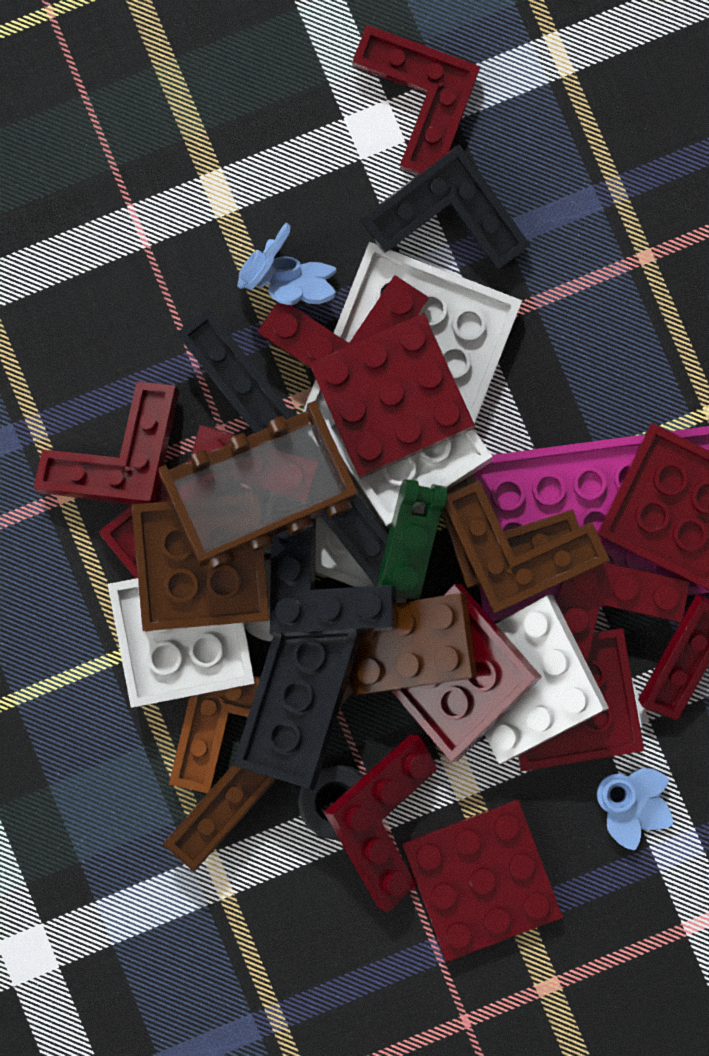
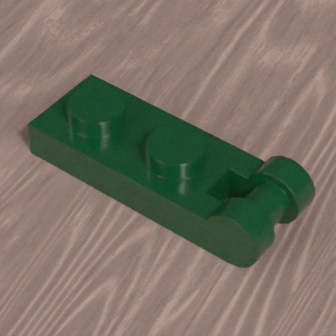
M404 479L402 481L377 586L392 585L396 588V596L420 600L440 514L447 499L446 486L432 484L429 488L419 486L418 481ZM415 502L425 504L423 514L412 512Z

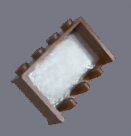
M316 400L308 403L306 411L287 420H285L284 416L277 417L268 423V428L247 437L245 433L235 435L229 439L228 445L210 453H207L206 450L198 451L190 456L189 462L168 470L166 465L158 468L159 478L164 485L199 567L201 568L209 564L211 570L235 560L233 553L249 547L250 552H255L274 543L272 536L288 530L290 535H294L313 526L311 519L327 513L329 518H333L349 511L352 508L350 502L355 501L358 494Z

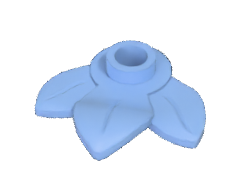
M288 223L283 225L275 240L269 239L263 253L256 250L247 259L238 275V288L243 289L246 287L252 290L257 285L263 288L269 282L276 270L272 265L274 257L282 248L290 233L291 228Z
M293 257L274 258L272 265L276 270L267 285H269L270 296L277 302L294 305L303 300L309 304H321L335 297L334 288L326 281V279H329L336 273L335 267L319 262L300 264L299 260Z
M641 768L629 776L611 774L605 777L598 786L597 800L602 809L607 812V830L625 848L637 849L641 838V829L659 830L673 825L670 809L659 796L669 782V778L661 772L650 768ZM617 786L622 787L624 798L619 802L612 801L610 798L611 790Z

